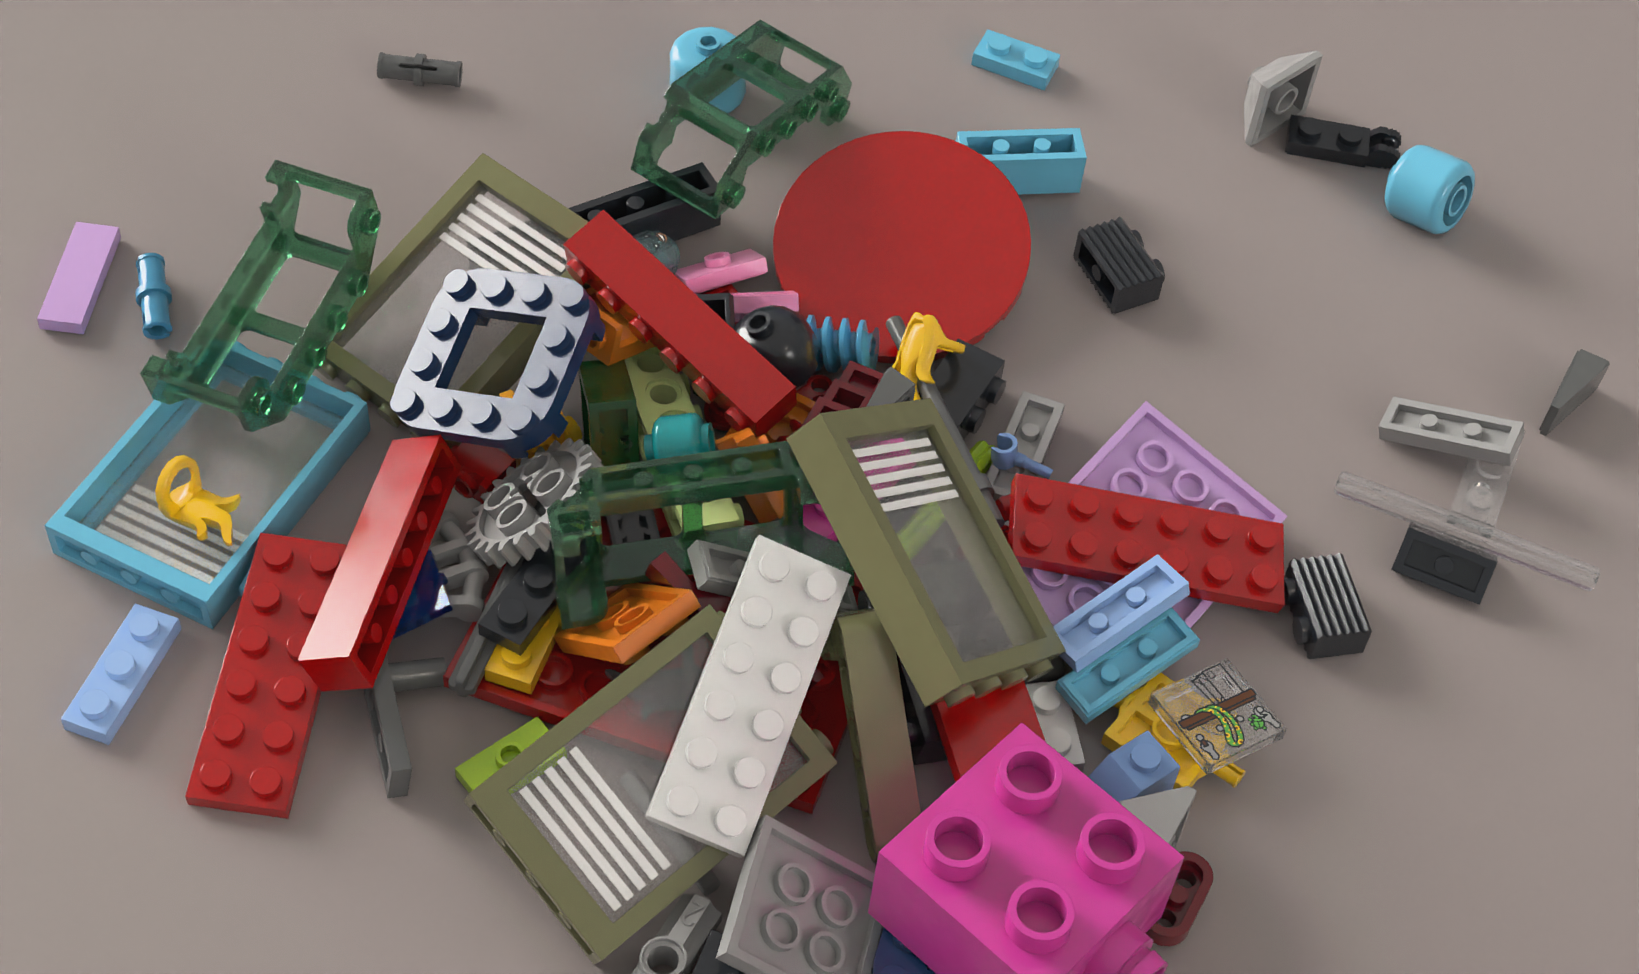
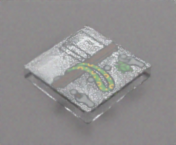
M1228 658L1152 692L1148 704L1206 775L1283 739L1287 730L1286 726Z

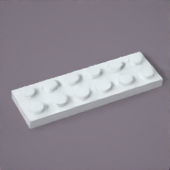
M758 535L752 545L645 819L735 857L742 858L745 856L851 574Z

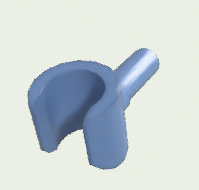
M1009 433L997 435V447H991V459L995 467L1006 470L1016 465L1045 479L1050 478L1053 469L1018 452V442L1013 435Z

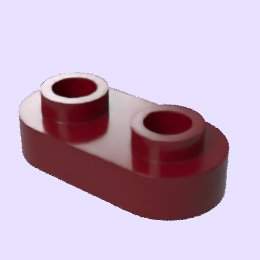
M1189 851L1179 852L1184 856V860L1163 915L1160 918L1168 920L1172 927H1163L1156 922L1146 932L1153 939V943L1157 945L1174 946L1181 943L1187 937L1213 883V871L1207 860L1196 853ZM1177 880H1187L1192 887L1185 888L1179 885Z

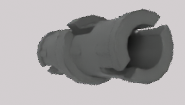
M379 53L377 61V77L379 79L388 78L413 81L415 86H424L425 83L451 85L459 88L461 86L463 74L462 61L427 59L426 54L419 53L415 57Z

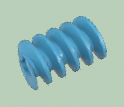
M808 315L806 321L821 344V352L818 350L815 358L818 363L816 371H820L824 365L829 373L837 372L841 366L844 371L850 360L875 370L880 343L878 327L874 329L873 333H869L866 320L861 319L856 331H851L849 318H843L839 329L835 330L832 317L826 316L822 327L817 328L815 316Z

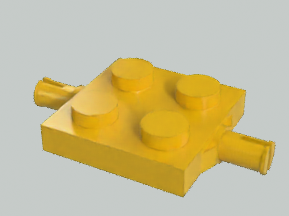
M1159 673L1149 680L1145 686L1133 691V693L1113 705L1119 709L1117 719L1103 734L1101 744L1113 752L1148 730L1180 766L1173 789L1185 786L1192 787L1199 778L1207 775L1209 772L1214 773L1235 788L1246 773L1244 769H1241L1222 756L1227 742L1224 732L1216 730V725H1221L1217 718L1190 731L1181 728L1178 721L1181 720L1180 717L1182 715H1193L1197 709L1209 704L1164 674ZM1227 719V721H1228V723H1229V725H1230V727H1231V729H1232L1233 736H1234V735H1235V730H1234V728H1233L1231 722ZM1197 734H1202L1205 740L1213 743L1214 749L1220 755L1219 760H1213L1207 752L1201 749L1200 742L1195 737Z

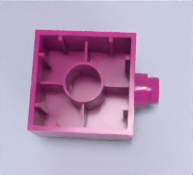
M1021 723L878 852L868 913L936 974H1164L1168 963L1155 950H1150L1153 945V939L1146 932L1162 917L1184 856L1031 729Z

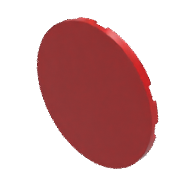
M913 131L882 132L856 138L835 147L814 161L801 173L789 189L778 211L773 236L774 265L781 291H795L798 293L799 311L795 312L801 314L806 320L808 315H814L817 328L822 327L826 316L832 317L835 330L839 329L843 318H849L851 331H856L861 319L866 320L869 333H873L876 327L879 329L878 362L894 364L898 349L885 325L886 321L893 316H900L907 327L915 312H919L923 316L933 315L937 319L946 338L957 341L959 338L971 345L985 338L987 332L993 329L1001 320H1004L1019 299L1027 277L1031 256V233L1027 213L1015 188L1007 177L983 155L966 145L934 134ZM937 349L933 361L944 358L948 352Z

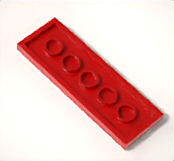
M1016 473L1011 482L1008 543L1022 567L1116 583L1158 554L1189 582L1190 595L1187 597L1278 613L1285 605L1283 523Z
M260 533L185 794L188 805L289 819L322 692L298 662V658L347 547L346 544Z

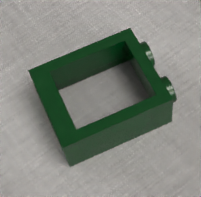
M623 359L610 366L605 365L600 360L582 361L579 367L584 444H588L602 460L600 463L605 467V470L601 473L604 482L596 486L597 490L641 486L636 397L625 360Z

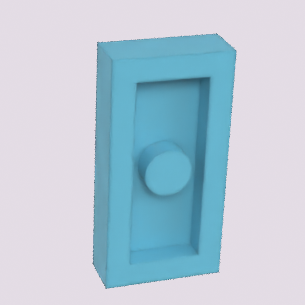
M987 29L973 52L971 65L1045 91L1059 66L1060 54Z

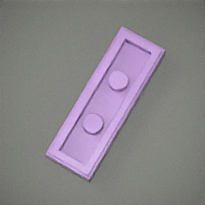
M83 222L75 223L37 317L40 329L76 334L85 333L121 239L119 227Z

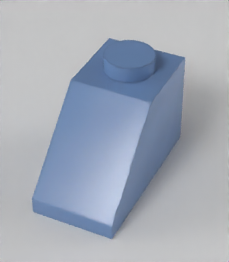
M1147 730L1110 753L1088 777L1120 803L1123 800L1172 790L1180 766Z

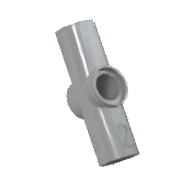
M683 893L656 937L648 940L642 947L639 954V963L632 974H658L651 969L657 965L664 964L675 969L669 974H689L702 953L710 931H716L720 925L722 913L713 906L710 900L696 893L693 895Z

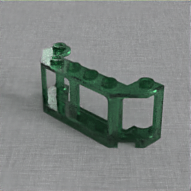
M759 20L670 85L663 96L667 100L665 111L654 125L647 122L639 135L631 170L716 219L727 209H735L742 201L746 191L743 181L747 168L761 156L767 157L781 140L790 139L796 129L804 122H811L820 109H822L820 122L827 126L832 125L835 121L840 123L845 118L851 102L847 99L852 82L842 65L766 22ZM784 46L823 67L826 71L811 83L790 73L781 65ZM743 78L782 100L784 104L757 125L749 126L709 102ZM684 120H688L731 145L736 150L735 156L718 181L714 197L707 195L657 165L663 151L672 144L676 127Z
M279 160L273 162L265 175L267 182L277 185L278 192L271 203L263 201L259 207L264 223L182 353L169 350L166 355L167 360L151 355L140 372L154 400L170 405L190 398L229 411L239 418L243 429L249 432H255L284 421L292 407L301 402L305 394L306 384L312 373L324 363L328 346L336 333H340L344 329L348 320V313L356 299L362 297L367 290L378 229L381 222V213L378 210L372 189ZM298 183L356 201L351 209L347 223V233L353 248L352 250L304 236L295 231L301 197ZM291 257L339 271L306 328L256 312L258 304L282 265ZM252 331L295 345L271 386L267 379L253 376L245 383L237 397L209 387L210 382L242 332Z
M787 441L590 468L579 478L580 489L566 502L557 499L547 509L557 586L555 594L562 630L589 626L601 621L608 612V599L605 587L651 581L644 572L649 564L664 551L670 555L686 575H692L693 570L687 549L697 539L750 552L754 540L758 535H761L851 574L847 587L854 586L855 571L841 544L815 533L803 525V505L820 503ZM783 490V516L777 521L712 531L703 529L702 502ZM681 505L683 528L682 532L676 536L610 546L601 543L600 534H602L600 516ZM585 538V557L566 577L564 557L580 555L579 544Z

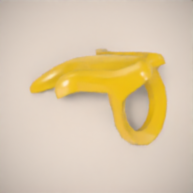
M915 312L906 327L892 368L915 383L913 400H919L921 398L917 391L918 378L924 383L935 384L930 370L937 349L963 354L966 345L946 338L937 319L933 315L923 316L921 313Z
M185 455L175 456L168 461L157 480L155 495L159 510L171 521L197 531L196 536L199 541L208 539L207 527H212L221 531L223 542L227 546H232L233 526L229 513L236 510L239 506L240 494L220 497L202 489L200 469L197 462ZM183 468H188L191 480L170 493L171 484L176 474Z

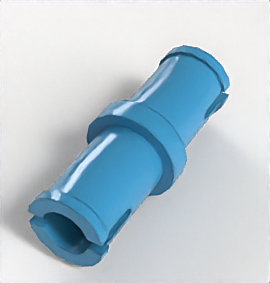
M144 253L138 257V261L136 260L139 287L135 293L136 302L142 310V331L147 338L155 340L164 339L172 332L169 313L172 291L166 284L165 260L160 254Z

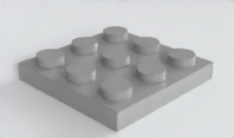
M768 815L758 819L746 852L716 959L745 974H871L882 930V925L868 913L875 873Z

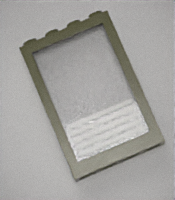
M482 153L307 341L306 344L315 357L312 365L328 380L333 381L336 377L346 383L344 387L348 392L358 395L365 402L369 400L378 406V413L392 426L398 428L402 423L409 428L391 409L390 400L394 395L397 381L436 295L443 288L445 277L456 269L469 271L478 268L564 277L574 280L565 268L567 259L563 244L585 226L588 221ZM587 282L582 285L584 289L591 287ZM490 319L487 327L475 325L447 389L499 396V393L509 390L522 376L543 325ZM411 430V433H410L411 437H412V438L418 437V436ZM445 440L450 449L462 443Z
M931 398L820 413L786 438L925 707L945 701L948 708H951L972 696L978 699L1000 687L1002 690H1005L1025 679L1027 682L1032 681L1053 669L1050 661L1066 652Z
M710 604L476 787L464 799L465 804L593 964L606 958L729 855L724 851L645 819L725 616L724 612H716ZM800 709L759 819L765 815L773 818L838 764L831 755L834 749L830 741L819 730L810 729L800 716L802 709Z

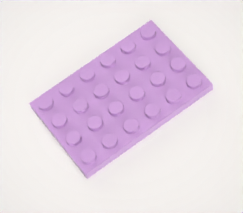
M1147 401L1141 405L1068 482L1283 523L1288 517ZM1021 566L1052 626L1115 584ZM1185 597L1172 606V608L1191 629L1213 604V601Z

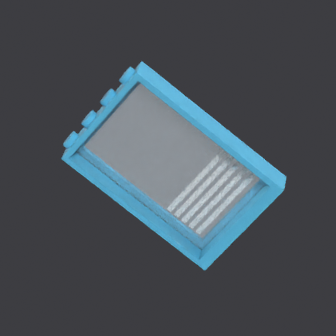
M212 333L44 525L54 554L208 628L214 629L240 596L238 588L251 567L260 533L287 536L371 431L367 402L352 392H343L325 384L314 375H305L289 368L276 358H267L253 352L238 341H229ZM185 455L197 462L200 469L202 489L220 497L240 494L239 506L236 510L229 513L233 526L232 546H227L223 542L221 531L212 527H207L208 539L199 541L196 536L197 531L171 521L159 510L155 495L157 480L162 469L175 456ZM183 468L176 474L171 484L170 493L191 480L188 468Z

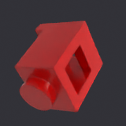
M461 443L459 446L455 445L450 449L462 466L454 484V489L462 496L474 498L481 502V504L484 501L480 496L493 491L495 488L492 482L496 479H504L507 476L506 469L509 466L516 468V459L511 458L498 448Z

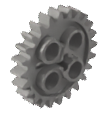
M567 438L562 445L555 440L547 451L542 446L538 447L534 457L530 459L528 457L522 458L517 468L509 466L506 469L507 476L504 479H496L492 482L495 486L493 491L480 496L484 503L472 509L471 512L476 517L466 523L470 529L465 534V537L469 540L468 546L488 566L494 563L498 568H501L506 562L511 566H515L522 555L527 561L531 560L535 550L539 547L544 552L547 551L550 540L554 537L562 540L564 538L563 530L567 526H577L579 524L576 516L591 509L587 501L600 494L596 486L604 482V478L601 475L605 470V467L600 463L602 460L581 439L574 443L571 438ZM529 488L546 509V513L543 516L537 512L523 495L526 489Z

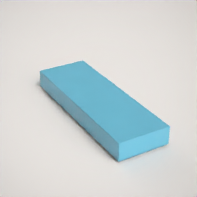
M1171 607L1078 673L1072 670L1057 681L1055 688L1082 721L1087 724L1197 648L1200 639Z

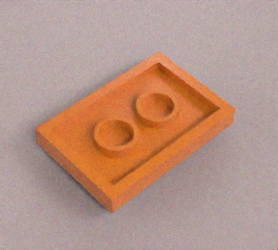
M628 582L555 634L554 639L563 653L628 665L638 661L650 651L649 645L660 636L671 635L689 621L688 616L700 608L701 605L690 589Z

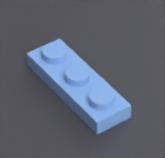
M1157 554L1053 626L1066 652L1059 656L1078 673L1190 595L1189 582Z
M135 603L63 714L61 722L64 730L109 745L181 631L179 618Z

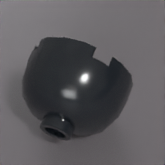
M769 305L757 308L746 314L735 325L734 330L792 382L796 388L803 385L816 371L818 363L815 358L818 350L821 352V344L811 326L801 314L785 306Z

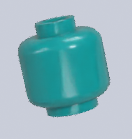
M696 413L659 417L653 424L652 434L644 436V451L647 462H655L658 471L665 477L703 473L709 461H714L716 457V442L712 424L704 423L702 417Z

